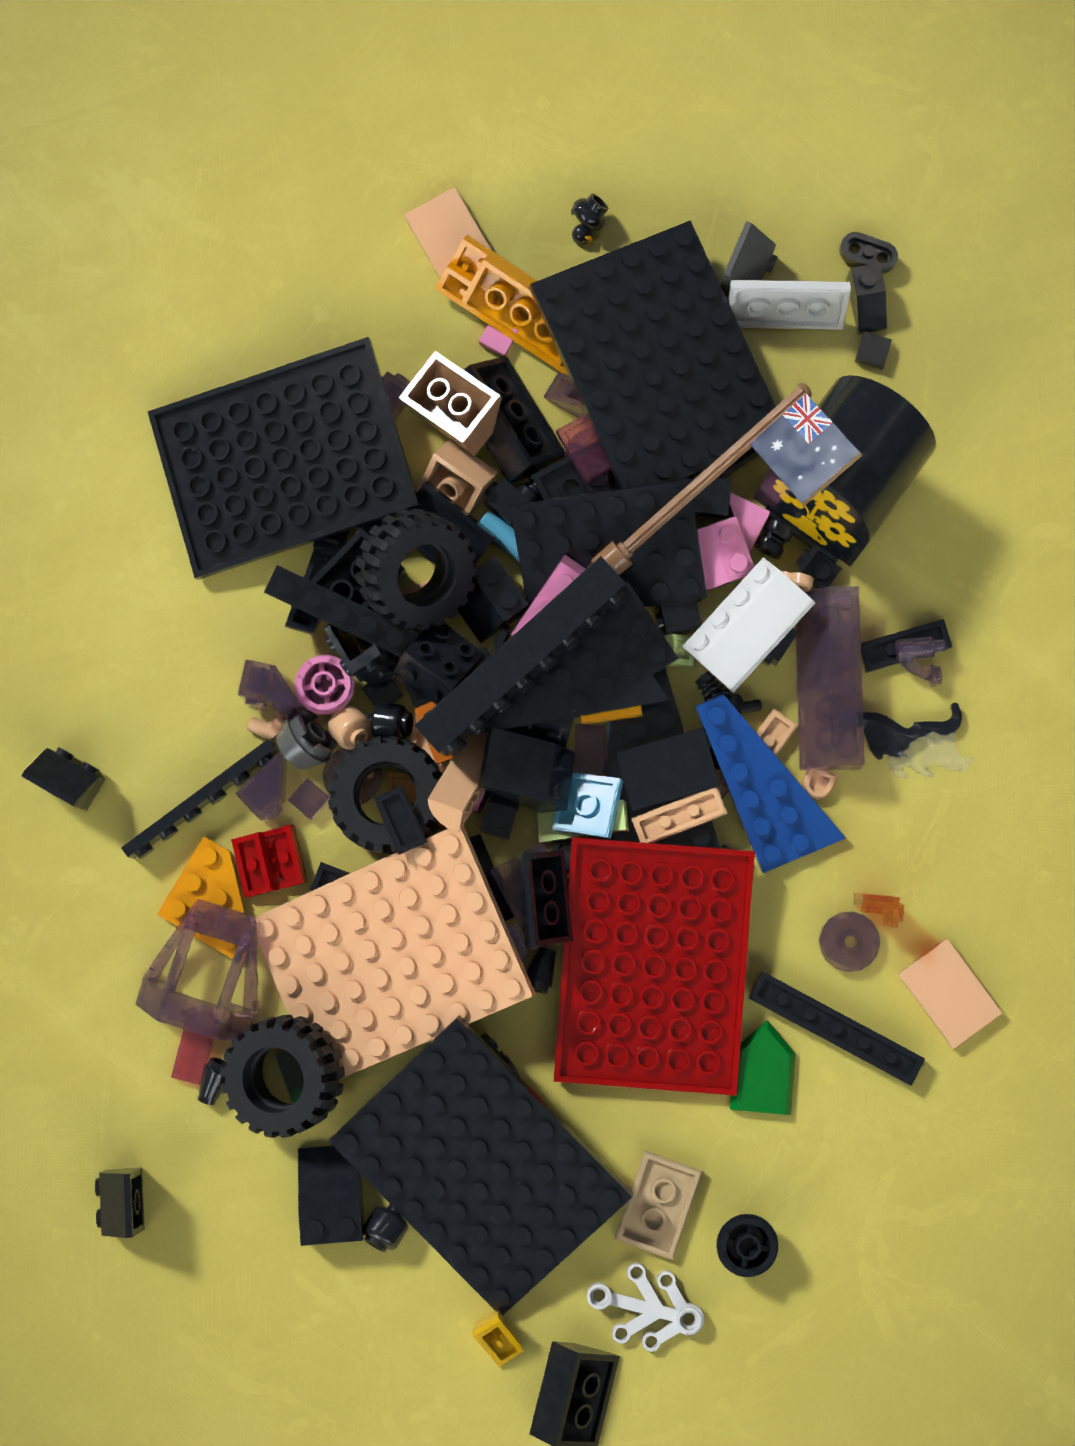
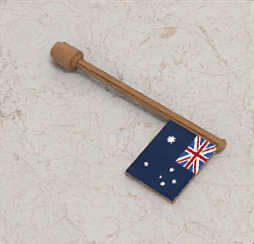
M799 383L797 389L625 542L621 541L617 545L612 541L591 562H595L601 556L618 575L622 574L633 564L630 557L633 556V552L751 447L754 448L803 506L859 459L862 454L811 399L812 392L810 388L804 383Z

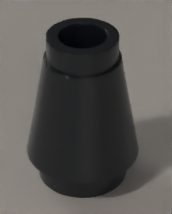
M539 947L527 970V975L534 991L542 994H547L548 989L552 988L557 953L546 947Z
M210 1057L209 1062L204 1064L197 1098L200 1102L207 1105H215L216 1100L222 1093L221 1084L225 1083V1077L220 1076L221 1066L227 1064L228 1061Z

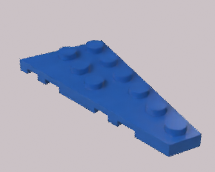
M722 694L695 706L751 848L755 851V858L762 873L845 839V836L725 695Z

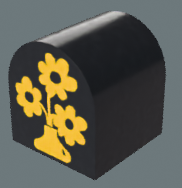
M854 375L838 378L817 406L856 447L862 456L805 506L771 468L753 498L850 567L936 448V439L931 426L909 401L879 382Z

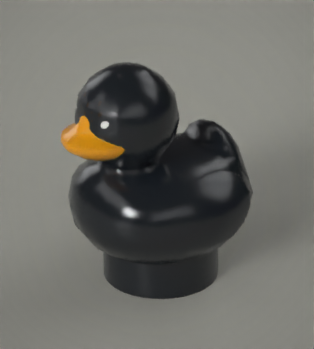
M592 193L587 199L580 198L576 200L571 208V215H575L582 223L575 226L572 230V238L577 244L593 243L592 231L600 230L605 224L604 214L609 208L596 194Z

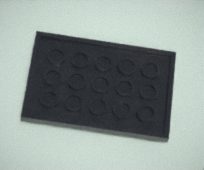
M690 478L512 504L510 510L525 598L529 606L564 555L587 569L592 564L591 560L612 541L617 545L621 541L625 542L688 486ZM693 499L633 552V556L630 557L633 564L619 575L625 583L629 582L645 607L707 598Z

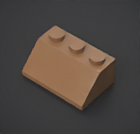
M435 351L400 395L399 399L412 413L475 456L493 433L502 397Z

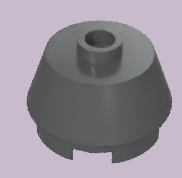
M302 709L297 714H290L276 738L278 748L285 759L301 770L328 762L330 755L333 753L332 751L337 747V743L331 737L329 731L324 732L321 726L314 721L318 716L307 709Z

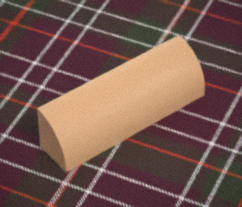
M487 733L473 735L465 740L468 745L459 754L453 756L428 798L429 809L433 816L442 825L456 832H459L460 828L463 827L484 788L478 785Z

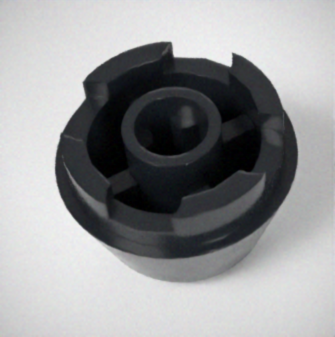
M737 1215L729 1219L719 1231L716 1243L718 1257L724 1267L735 1275L741 1277L758 1276L766 1272L773 1265L777 1257L778 1238L776 1232L765 1219L757 1215Z

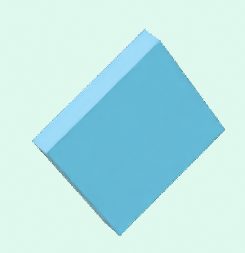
M573 772L568 808L566 811L555 812L551 829L558 832L611 840L623 780L620 778Z

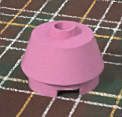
M331 655L315 656L307 660L298 670L295 678V692L300 703L309 711L317 714H332L344 708L352 698L355 688L354 676H348L339 663L341 659Z

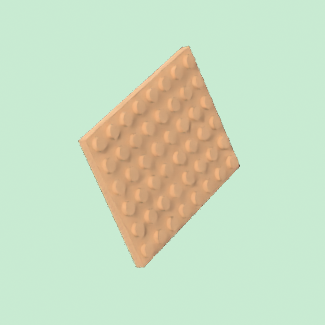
M464 825L460 828L459 832L448 828L427 838L428 843L401 855L398 852L249 920L288 1015H292L293 1018L298 1016L308 1018L309 1025L317 1023L323 1027L321 1033L324 1036L328 1034L332 1036L335 1041L331 1044L334 1051L340 1050L342 1059H339L338 1063L339 1067H344L345 1077L434 1039L458 1015L470 1024L536 995Z

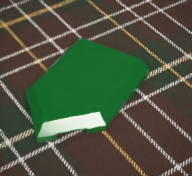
M768 1020L740 1044L737 1096L731 1095L730 1109L791 1115L796 1054Z

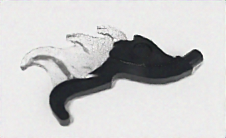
M958 703L950 705L952 715L947 721L914 722L910 728L902 727L886 715L876 712L851 714L852 717L838 721L842 733L854 728L860 729L865 735L869 750L873 756L881 760L883 755H887L890 770L899 778H908V775L902 771L904 766L912 768L922 776L934 777V774L928 770L930 765L936 764L948 771L958 772L967 769L974 759L973 756L964 759L956 750V730L960 727L962 721Z

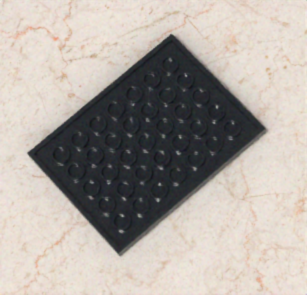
M691 220L533 282L529 286L619 488L686 479L703 472L776 407ZM751 447V448H750L748 451H746L744 454L753 451L754 448Z
M369 337L147 411L194 578L197 580L382 520L388 515L394 516L397 511L405 509L409 511L421 507L372 341Z
M460 1015L444 1028L328 1140L496 1312L499 1311L502 1316L623 1207L634 1194Z

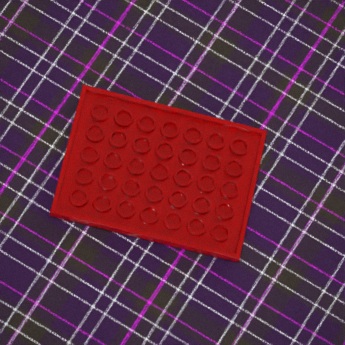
M572 837L568 895L573 941L564 942L553 1082L737 1096L755 851Z

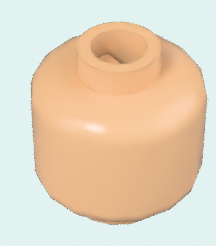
M345 706L331 715L328 731L341 747L346 750H353L359 742L363 741L365 743L370 739L372 734L371 721L358 708Z

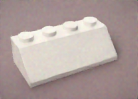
M763 557L682 647L734 693L810 610L815 602L783 572Z

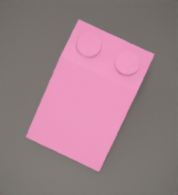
M737 516L698 529L707 591L745 578L754 568Z

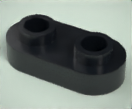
M859 232L847 234L839 248L842 259L858 267L880 263L877 257H885L886 262L880 263L882 274L891 271L898 259V252L891 243ZM854 246L859 252L853 254L849 251V248Z

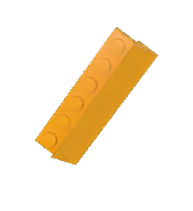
M466 235L462 239L452 261L446 266L435 289L569 377L529 289L530 284L537 280L471 236ZM514 328H516V329H518V332L515 333V332L512 331V330H513Z

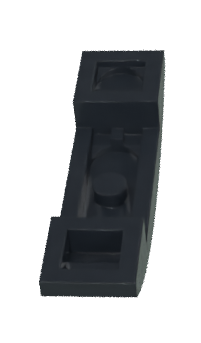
M350 530L313 543V552L304 578L311 581L348 541ZM291 606L285 627L315 635L321 620Z

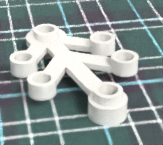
M633 1262L628 1266L627 1275L631 1281L636 1283L645 1300L611 1292L610 1288L602 1282L592 1284L587 1290V1301L595 1309H604L608 1305L642 1313L627 1323H617L613 1327L612 1337L620 1344L626 1343L631 1335L659 1318L672 1322L657 1332L647 1331L643 1334L642 1345L645 1350L650 1352L656 1351L661 1343L679 1332L684 1335H694L704 1325L702 1310L693 1303H686L675 1284L674 1274L669 1270L659 1272L657 1283L661 1289L667 1291L675 1308L662 1305L645 1276V1267L639 1262ZM632 1268H641V1276L633 1277L631 1275ZM663 1275L672 1277V1282L667 1286L660 1282ZM597 1289L605 1292V1296L601 1300H596L593 1297V1293ZM687 1313L694 1315V1321L690 1324L683 1322V1316ZM619 1328L626 1329V1337L618 1338L615 1335L616 1330ZM654 1336L657 1339V1343L651 1347L646 1345L645 1340L647 1337Z

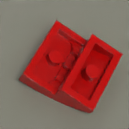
M295 824L231 839L244 898L308 883Z

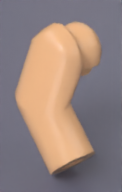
M280 713L277 718L268 723L252 717L247 730L269 740H274L277 738L289 715Z

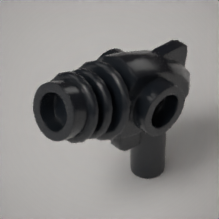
M710 672L704 673L695 681L698 690L702 691V695H705L704 701L723 694L740 714L761 711L762 709L760 699L743 701L741 695L733 694L729 689H724V684H719L720 682L715 680L716 677L712 676Z

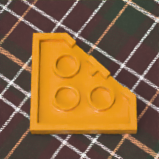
M204 836L157 915L229 958L236 960L251 936V931L233 865L232 853Z

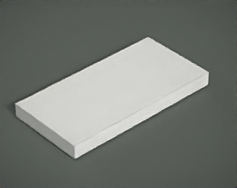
M731 280L728 303L740 328L843 330L851 286L850 282Z

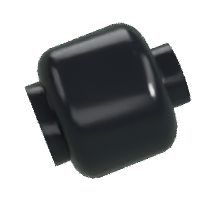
M378 704L367 717L371 721L373 737L389 738V736H395L405 740L412 733V713L408 712L407 708L402 704Z
M391 1204L387 1208L377 1206L363 1225V1232L366 1235L364 1240L383 1253L387 1249L394 1250L408 1231V1223Z

